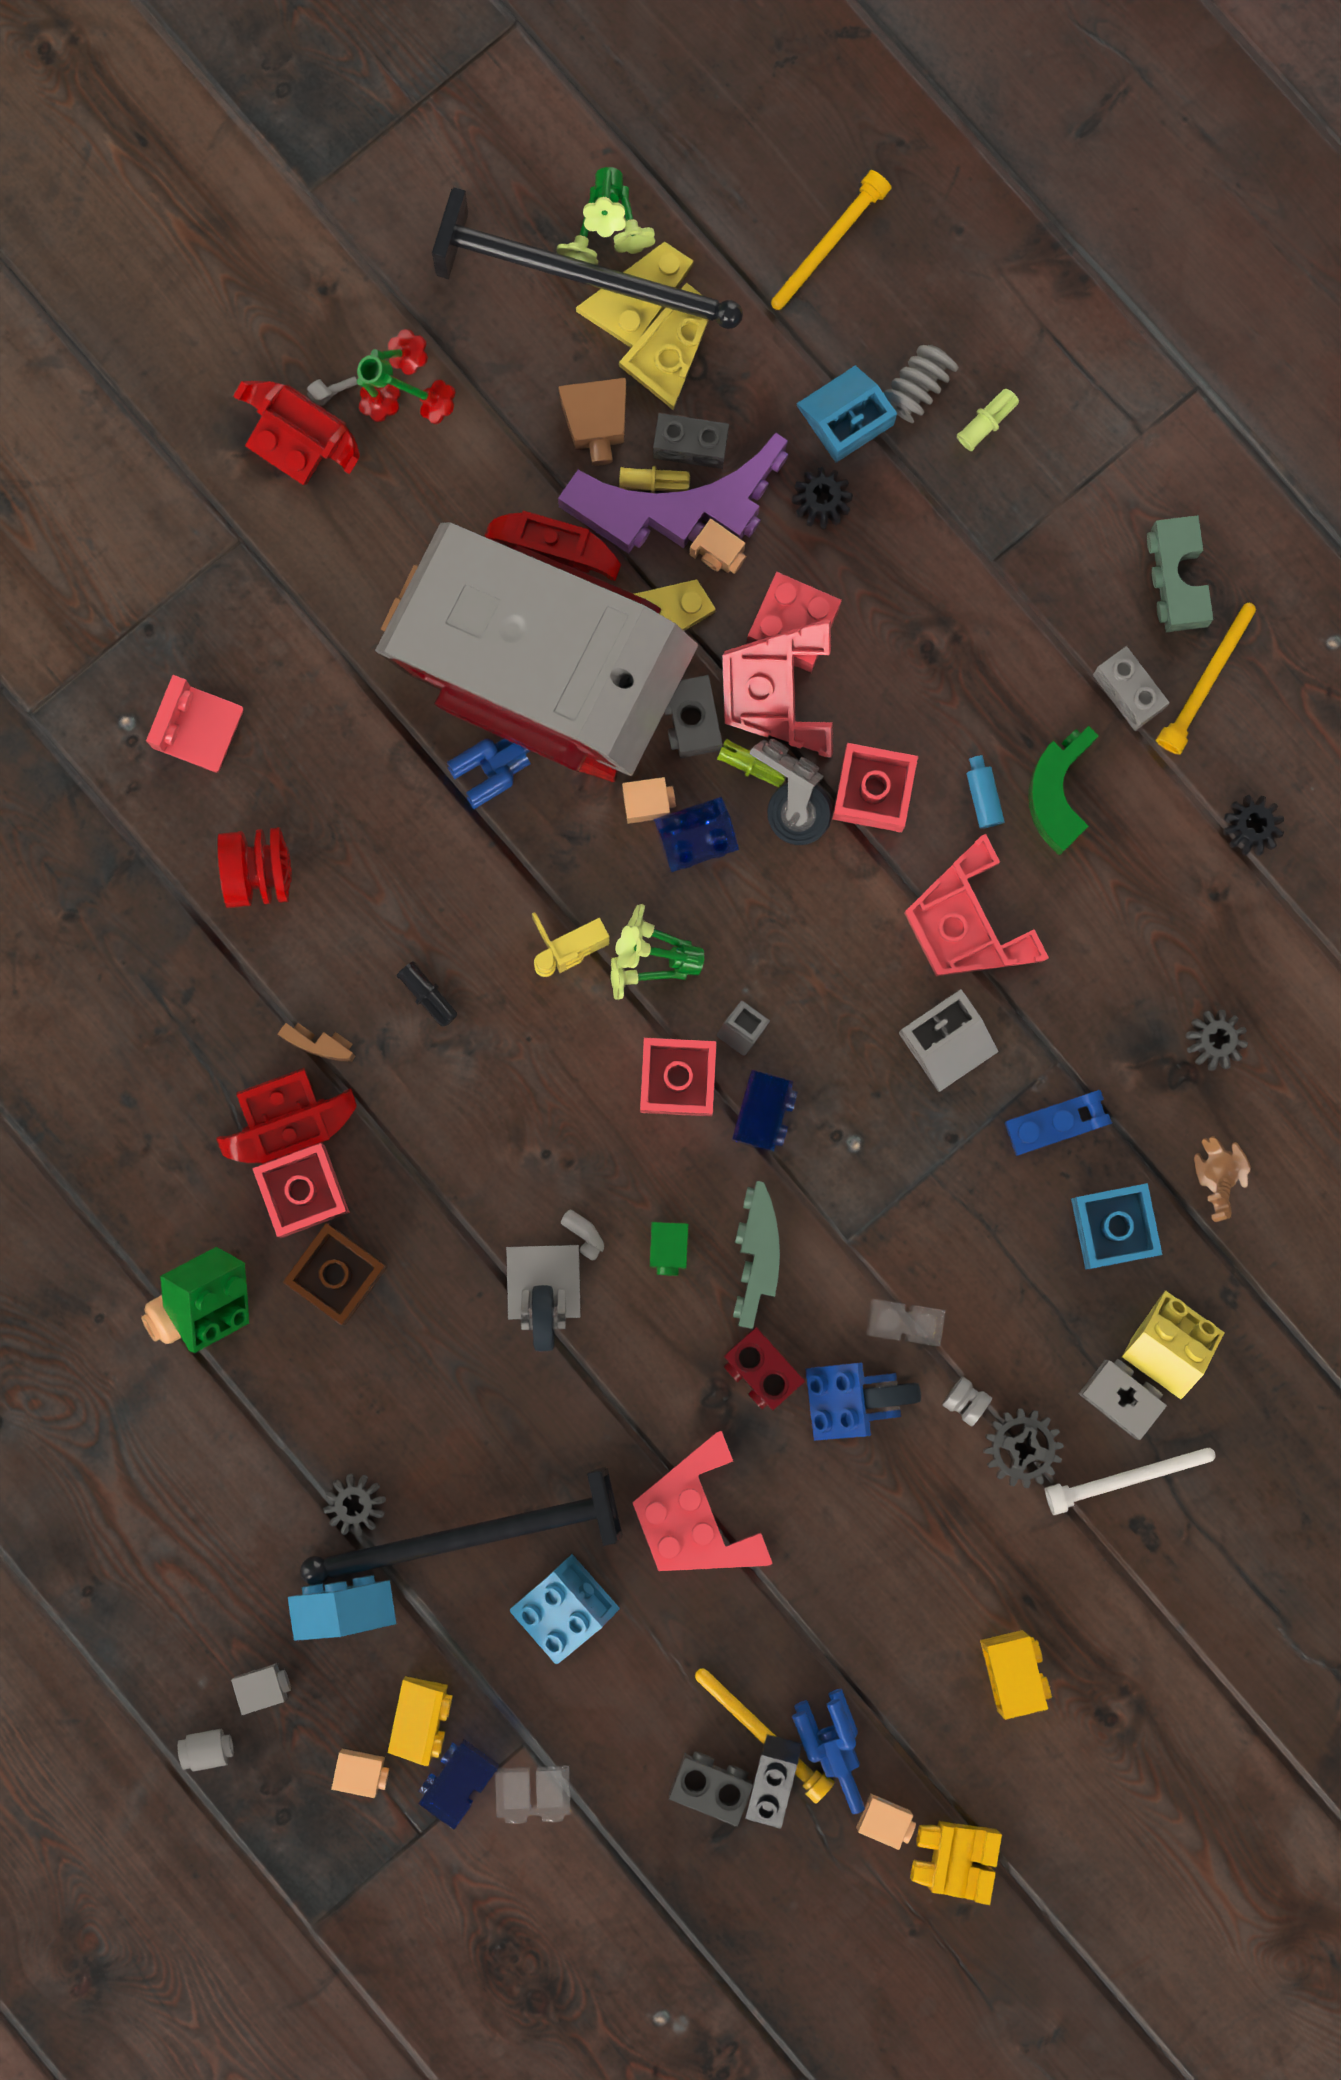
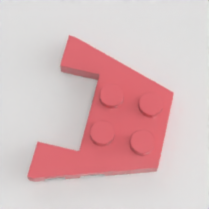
M825 619L724 651L722 657L725 724L767 738L772 736L789 742L791 746L800 749L805 747L819 752L818 755L832 757L833 722H796L794 655H830L831 620Z
M986 834L980 836L904 912L936 977L1038 963L1049 958L1035 929L1000 945L968 882V879L1000 863Z
M722 1431L712 1435L632 1502L658 1571L755 1567L773 1564L761 1532L727 1546L724 1544L698 1477L700 1474L733 1462Z

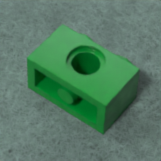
M652 1222L650 1268H657V1275L678 1276L679 1269H686L688 1224Z

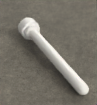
M1204 1448L1071 1488L1068 1485L1061 1486L1060 1484L1045 1487L1048 1505L1053 1515L1068 1512V1507L1074 1506L1076 1501L1211 1462L1215 1459V1452L1211 1448Z

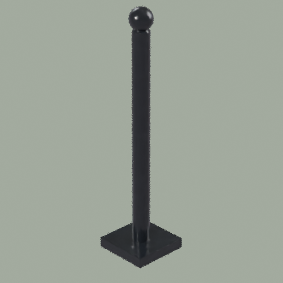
M455 187L451 189L432 251L435 273L438 277L449 279L458 247L710 321L716 320L718 325L725 329H733L742 321V308L735 301L726 300L719 303L716 299L465 227L468 217L466 191Z
M608 1468L593 1469L587 1473L592 1498L326 1557L325 1560L318 1556H312L302 1563L300 1569L301 1577L309 1585L322 1584L328 1577L336 1578L595 1519L598 1521L603 1546L615 1544L622 1538L623 1534Z

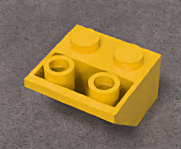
M407 1676L404 1677L388 1748L389 1754L424 1766H429L433 1757L439 1758L445 1737V1732L439 1731L440 1722L447 1720L453 1695L446 1694L448 1685Z

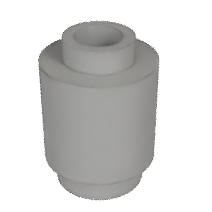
M222 1728L186 1735V1739L178 1740V1756L182 1769L191 1768L192 1772L228 1765V1757L234 1756L231 1735H224Z

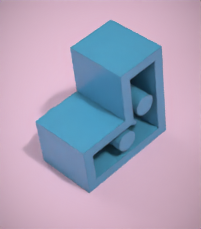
M374 1575L353 1578V1586L348 1587L346 1581L325 1584V1590L323 1584L301 1587L302 1594L288 1597L294 1641L342 1637L395 1625L396 1618L390 1580L375 1582Z

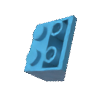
M856 365L796 405L835 463L892 427L897 416V412L878 384Z

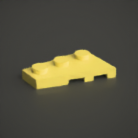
M663 242L623 273L678 288L693 267L694 261L671 245ZM600 289L578 305L576 312L632 348L664 307Z
M688 283L681 288V290L701 295ZM665 307L622 358L619 366L674 410L709 320Z
M697 579L635 593V595L661 608L660 615L676 623L683 631L716 612L714 605Z

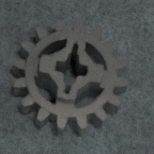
M1021 1408L1017 1409L1016 1418H1012L1008 1412L1003 1413L1005 1421L1003 1424L996 1421L991 1423L997 1430L995 1434H985V1438L992 1441V1447L984 1448L983 1453L993 1455V1459L987 1463V1466L989 1468L998 1466L999 1471L996 1477L1002 1479L1009 1475V1485L1013 1487L1018 1479L1022 1480L1024 1488L1030 1487V1479L1033 1478L1038 1484H1043L1042 1474L1044 1472L1050 1475L1055 1474V1471L1050 1466L1051 1463H1061L1062 1458L1055 1455V1450L1063 1448V1443L1054 1442L1053 1439L1060 1433L1059 1429L1049 1430L1047 1426L1051 1419L1045 1417L1038 1421V1411L1035 1410L1031 1411L1029 1417H1025V1413ZM1023 1424L1019 1433L1011 1437L1004 1435L1012 1426ZM1037 1428L1045 1437L1047 1449L1040 1447L1036 1439ZM1027 1438V1445L1032 1447V1451L1030 1454L1024 1453L1022 1458H1019L1020 1452L1014 1449L1016 1442L1023 1443L1024 1439ZM999 1447L1006 1449L1011 1458L1009 1468L1001 1458ZM1036 1459L1043 1461L1035 1470L1023 1473L1027 1464Z

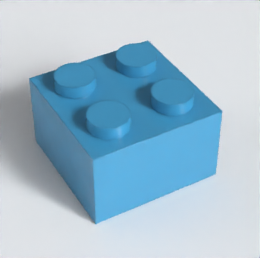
M1148 1183L1071 1199L1085 1270L1162 1255Z

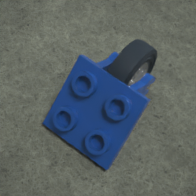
M863 1363L805 1368L814 1441L871 1436L869 1421L901 1417L900 1405L921 1402L919 1383L897 1384L896 1373L864 1377ZM864 1384H876V1387L863 1388ZM874 1408L879 1409V1412L866 1413L865 1410Z

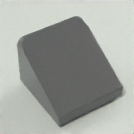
M741 1000L717 1033V1037L745 1056L767 1027L770 1020Z

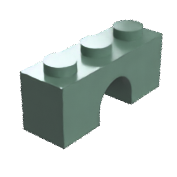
M1199 516L1157 520L1152 526L1151 532L1147 533V546L1149 553L1155 554L1156 567H1152V581L1154 588L1160 589L1161 601L1157 602L1159 623H1165L1166 632L1208 627L1214 620L1209 585L1190 586L1183 582L1178 574L1179 562L1198 558L1203 551Z

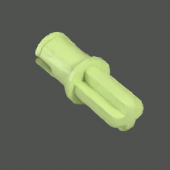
M1003 389L984 409L979 408L977 416L957 434L959 442L969 451H973L992 430L997 431L999 429L998 424L1018 405L1019 399L1011 390Z

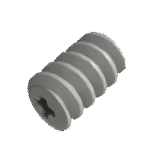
M933 345L919 346L916 351L917 356H912L908 361L909 367L902 368L899 373L900 378H895L892 381V389H887L883 392L897 412V415L910 423H914L910 415L912 412L921 416L924 414V410L919 405L920 401L929 405L932 404L933 400L927 392L929 390L937 394L941 392V388L936 381L939 379L946 383L949 382L950 378L944 370L947 368L956 372L959 368L951 357Z

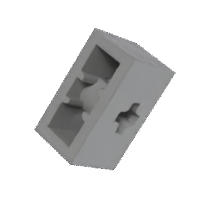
M1117 1359L1114 1363L1110 1360H1104L1079 1392V1395L1133 1438L1141 1440L1167 1406L1160 1400L1163 1394L1148 1382H1145L1142 1386L1131 1377L1134 1371L1121 1360ZM1119 1389L1131 1390L1129 1393V1397L1133 1400L1131 1404L1122 1403L1120 1405L1118 1403L1121 1399L1117 1394Z

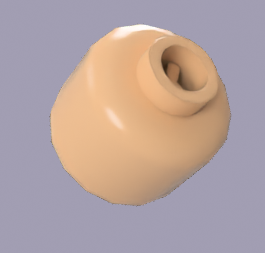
M162 1295L148 1302L145 1305V1315L141 1316V1319L151 1338L155 1342L160 1339L166 1344L180 1339V1334L163 1307Z

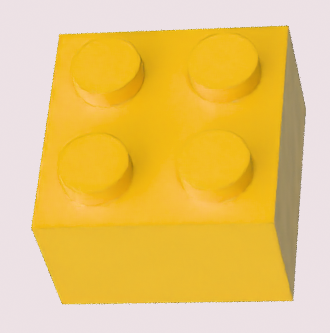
M1023 1630L980 1640L997 1712L1007 1720L1047 1710L1046 1700L1051 1699L1052 1695L1047 1677H1043V1674L1039 1673L1037 1663L1043 1662L1038 1641L1034 1640L1033 1637H1030Z

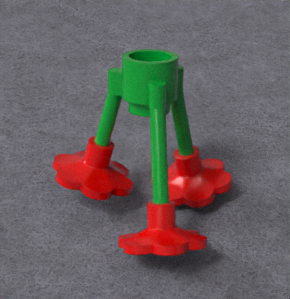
M410 329L401 330L398 337L390 339L388 343L389 350L380 351L373 349L371 355L362 358L357 368L359 376L357 384L362 386L360 390L362 400L359 403V410L363 415H370L375 422L384 421L387 415H395L399 410V403L397 401L401 394L399 389L420 398V401L423 403L420 408V414L422 417L429 419L433 424H439L444 416H449L453 412L454 402L452 400L456 392L453 386L447 385L443 380H436L430 388L420 390L393 377L392 367L396 369L401 368L404 374L412 375L416 373L418 367L426 365L428 356L424 351L426 340L423 336L414 335Z

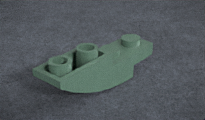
M756 1181L755 1188L747 1187L743 1208L749 1209L747 1223L739 1222L735 1243L741 1245L740 1253L754 1256L752 1262L745 1261L741 1282L747 1283L745 1296H737L733 1317L739 1318L738 1326L753 1329L760 1295L775 1297L779 1277L780 1249L777 1221L771 1198L764 1182Z

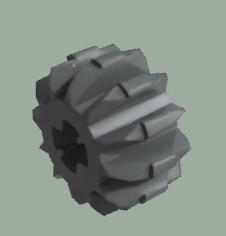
M1219 1010L1215 1019L1210 1011L1204 1012V1022L1197 1018L1191 1022L1198 1032L1191 1031L1186 1033L1187 1039L1196 1041V1044L1187 1048V1052L1193 1053L1198 1050L1200 1055L1196 1058L1195 1063L1200 1065L1208 1058V1070L1211 1071L1216 1069L1218 1061L1224 1070L1230 1068L1231 1062L1229 1058L1236 1062L1242 1059V1055L1235 1048L1245 1049L1248 1046V1042L1238 1040V1036L1247 1032L1246 1028L1234 1029L1233 1026L1239 1019L1236 1015L1225 1022V1010ZM1219 1032L1221 1034L1219 1039L1223 1037L1224 1044L1216 1049L1212 1046L1215 1042L1210 1043L1209 1037Z
M351 1473L346 1476L348 1488L339 1479L333 1482L339 1495L330 1491L326 1492L325 1498L335 1501V1505H328L323 1509L324 1513L336 1511L337 1516L329 1522L332 1527L342 1520L344 1521L341 1528L342 1534H348L351 1524H354L355 1533L357 1536L363 1534L362 1521L369 1529L373 1530L376 1528V1523L370 1515L377 1518L384 1517L385 1512L374 1508V1504H382L386 1502L385 1496L373 1498L372 1493L376 1492L380 1485L375 1483L369 1489H366L367 1475H362L358 1486H356L355 1477ZM354 1495H358L360 1497L359 1503L364 1505L363 1511L357 1510L355 1512L356 1515L350 1513V1506L346 1504V1499L349 1498L351 1500L354 1498Z

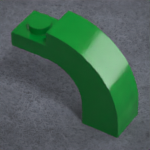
M1090 726L1082 733L1075 729L1061 743L1065 747L1064 750L1052 741L1038 760L1030 779L1028 797L1033 822L1044 841L1059 856L1089 827L1069 806L1064 795L1063 781L1068 767L1099 736Z

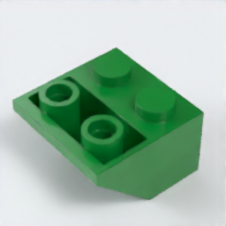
M215 1247L160 1276L163 1307L190 1352L196 1353L249 1324L245 1262L222 1249Z

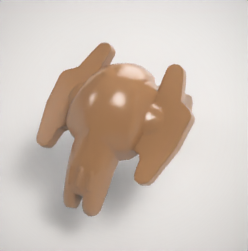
M1216 1137L1203 1138L1202 1145L1209 1158L1204 1160L1200 1153L1195 1154L1196 1174L1200 1185L1208 1186L1214 1193L1207 1198L1209 1202L1213 1203L1216 1212L1211 1215L1212 1220L1219 1222L1231 1218L1232 1212L1229 1202L1231 1188L1238 1179L1242 1187L1248 1186V1173L1251 1170V1166L1238 1143H1232L1233 1152L1225 1150Z

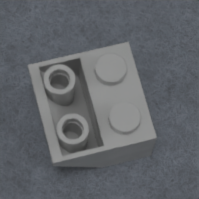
M962 989L899 1032V1035L938 1092L999 1052L982 1018Z

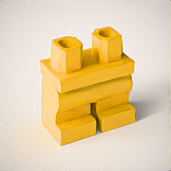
M939 1821L938 1826L919 1825L916 1845L918 1847L934 1849L932 1862L913 1860L910 1879L921 1885L928 1886L932 1893L970 1899L977 1903L990 1905L995 1871L989 1866L997 1867L1002 1834L995 1828ZM973 1862H978V1863H981L982 1865L973 1864Z

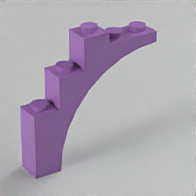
M775 433L761 451L737 471L711 484L681 492L656 494L629 491L603 483L577 470L558 497V504L561 509L628 554L634 546L640 548L651 531L647 528L648 525L682 548L687 545L689 540L694 542L705 527L702 521L704 520L708 523L710 518L739 539H742L744 535L750 538L761 521L757 518L759 505L751 500L753 498L758 501L769 485L765 480L772 469L778 472L787 460L789 454L785 451L788 440Z

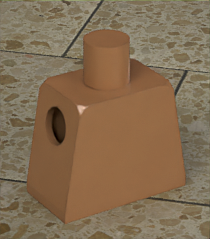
M626 378L559 386L561 406L575 449L590 448L592 465L600 466L612 463L611 445L622 444L625 439Z

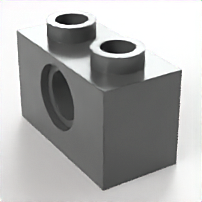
M709 675L681 680L664 712V715L671 714L674 728L668 729L671 750L678 749L680 758L720 751L722 739ZM686 710H695L700 714L701 720L695 725H687L681 720V715Z

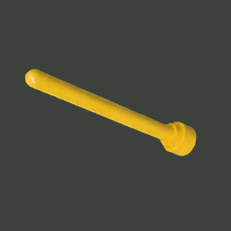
M870 170L861 181L862 186L859 189L861 193L773 297L771 305L774 309L781 310L868 205L871 202L876 203L878 199L883 200L892 187L882 175L874 170Z
M1245 603L1242 606L1175 723H1170L1168 727H1163L1156 742L1164 749L1174 754H1181L1188 743L1186 737L1189 733L1187 729L1256 612L1254 604Z
M703 1668L697 1670L695 1674L696 1680L758 1740L764 1744L767 1734L776 1736L710 1672ZM799 1758L795 1775L804 1782L802 1787L806 1789L805 1795L816 1804L832 1788L835 1781L830 1777L827 1778L824 1772L822 1774L818 1770L813 1772Z

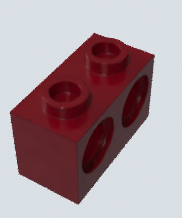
M757 1327L723 1356L728 1361L723 1367L737 1383L743 1378L750 1385L752 1390L748 1395L761 1409L768 1406L773 1411L805 1382ZM746 1347H753L759 1353V1362L753 1368H745L739 1362V1354ZM770 1374H777L783 1379V1390L777 1395H769L763 1388V1382Z

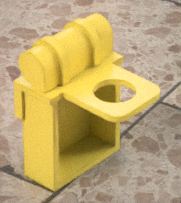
M535 912L532 913V918L548 948L539 953L534 959L535 971L541 977L551 976L555 972L556 967L559 973L581 963L584 957L609 945V935L600 917L550 942Z

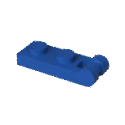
M1101 1090L1005 1121L1016 1156L1112 1124L1109 1113L1105 1114L1101 1103L1104 1100ZM1087 1106L1092 1119L1082 1122L1078 1109Z

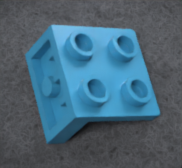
M571 1554L548 1577L510 1609V1612L555 1664H559L600 1630L620 1608L576 1557Z

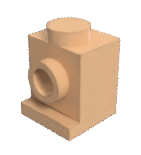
M711 518L690 546L689 554L696 559L700 553L703 556L701 560L711 569L717 572L722 569L727 573L731 571L734 574L739 570L747 557L743 554L745 542Z

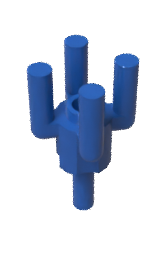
M484 739L447 762L449 767L447 768L452 777L457 779L476 766L481 765L489 779L466 792L468 796L466 798L474 810L513 785V774L531 764L526 755L531 751L506 739H502L496 744L491 739Z
M836 1689L828 1694L831 1701L826 1704L834 1725L819 1731L807 1700L794 1705L797 1713L792 1718L808 1759L811 1762H818L820 1760L827 1778L838 1777L851 1813L857 1814L865 1810L851 1772L860 1765L854 1750L858 1730L842 1689Z

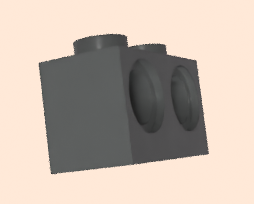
M659 413L653 446V459L723 469L729 424Z
M694 1751L693 1756L685 1753L669 1792V1800L738 1827L754 1786L753 1780L747 1778L749 1773L733 1765H728L727 1770L713 1765L715 1759L701 1752ZM693 1770L701 1771L706 1777L704 1785L697 1789L688 1787L684 1781L686 1775ZM726 1784H733L740 1790L739 1797L733 1802H725L719 1797L720 1789Z

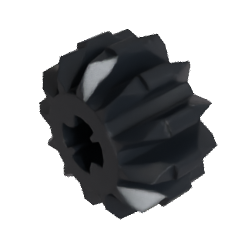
M823 467L818 468L817 478L807 471L804 473L806 483L796 482L795 490L800 494L792 497V503L801 505L796 510L797 517L809 514L806 525L811 527L815 519L820 520V528L826 529L827 519H830L833 524L838 525L841 522L839 514H849L850 507L845 503L852 501L853 494L844 491L849 484L847 479L836 482L838 471L833 470L830 477H825V470ZM821 492L828 494V500H824V504L816 502L817 495L820 497Z
M1247 795L1243 798V805L1237 801L1231 805L1234 814L1226 813L1223 820L1233 826L1225 828L1223 834L1227 836L1234 834L1236 838L1229 845L1231 848H1234L1239 843H1242V855H1247L1253 847L1254 853L1257 856H1261L1264 853V846L1270 850L1274 849L1277 846L1274 838H1281L1284 834L1282 829L1275 827V825L1284 822V817H1273L1272 813L1277 810L1278 805L1273 803L1268 808H1265V796H1260L1256 804H1254L1253 798ZM1251 818L1253 823H1260L1261 828L1256 833L1254 828H1247L1246 826Z

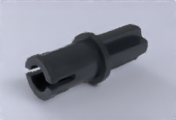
M414 961L410 962L399 971L397 978L417 998L416 1004H422L441 1027L449 1025L457 1017V1012L437 990L439 986L437 984L433 985L415 965Z

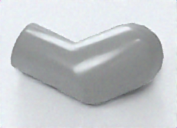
M568 1210L562 1217L561 1224L585 1240V1243L580 1247V1253L590 1260H596L600 1251L603 1253L604 1250L602 1238L590 1221L575 1211Z

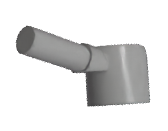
M354 376L332 384L329 387H326L321 379H318L308 386L307 395L312 401L323 406L329 402L333 395L358 385L357 379Z

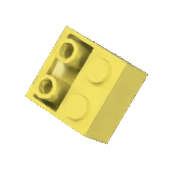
M1165 1291L1131 1338L1122 1358L1182 1399L1204 1375L1224 1332L1211 1321L1206 1320L1189 1308L1183 1301Z

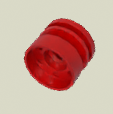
M280 827L270 829V845L266 844L265 834L262 829L256 830L254 846L248 847L245 834L242 831L218 834V864L226 908L251 906L253 889H259L264 904H271L272 887H275L279 903L289 902L292 867L289 848L284 841Z

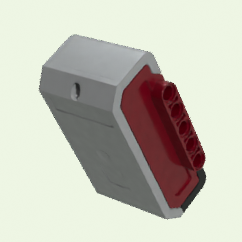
M448 522L440 523L375 651L409 676L441 690L434 705L453 716L574 771L579 772L586 757H589L632 776L697 650L698 644L676 623L660 615L661 608L642 597L520 545H515L514 549H511Z

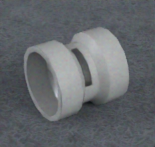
M962 1376L951 1389L942 1406L949 1411H957L962 1415V1420L972 1427L984 1413L992 1397L984 1391L978 1392L975 1390L972 1382Z

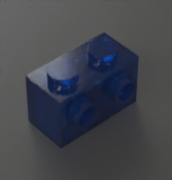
M722 797L654 819L662 850L671 872L687 869L695 864L713 858H720L728 853L739 850L731 817Z

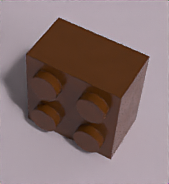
M326 1223L283 1283L340 1325H346L388 1266L332 1225Z

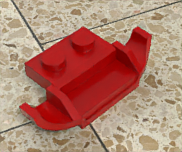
M241 381L233 397L258 409L256 412L262 416L245 447L302 485L308 484L323 457L325 459L331 458L340 464L344 471L350 475L360 458L357 443L344 421L288 384L272 381Z
M524 510L522 513H509L493 519L489 523L484 537L507 545L511 549H514L515 545H520L581 572L589 573L592 570L603 574L613 581H616L621 566L619 560L607 545L591 533L589 529Z
M302 1068L237 1092L236 1096L248 1126L244 1127L241 1132L220 1136L216 1140L224 1157L244 1163L264 1164L329 1140L347 1122L356 1109L357 1103L351 1088L328 1100H324V1098L317 1100L306 1070Z

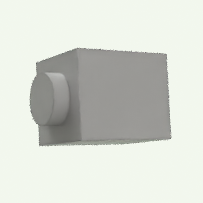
M277 1663L235 1676L231 1680L241 1715L283 1703L288 1699L286 1692L291 1691L288 1675L285 1670H279Z

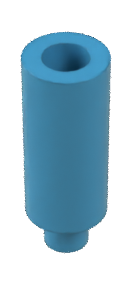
M983 755L969 758L972 771L966 774L979 828H990L1005 823L992 767H985Z

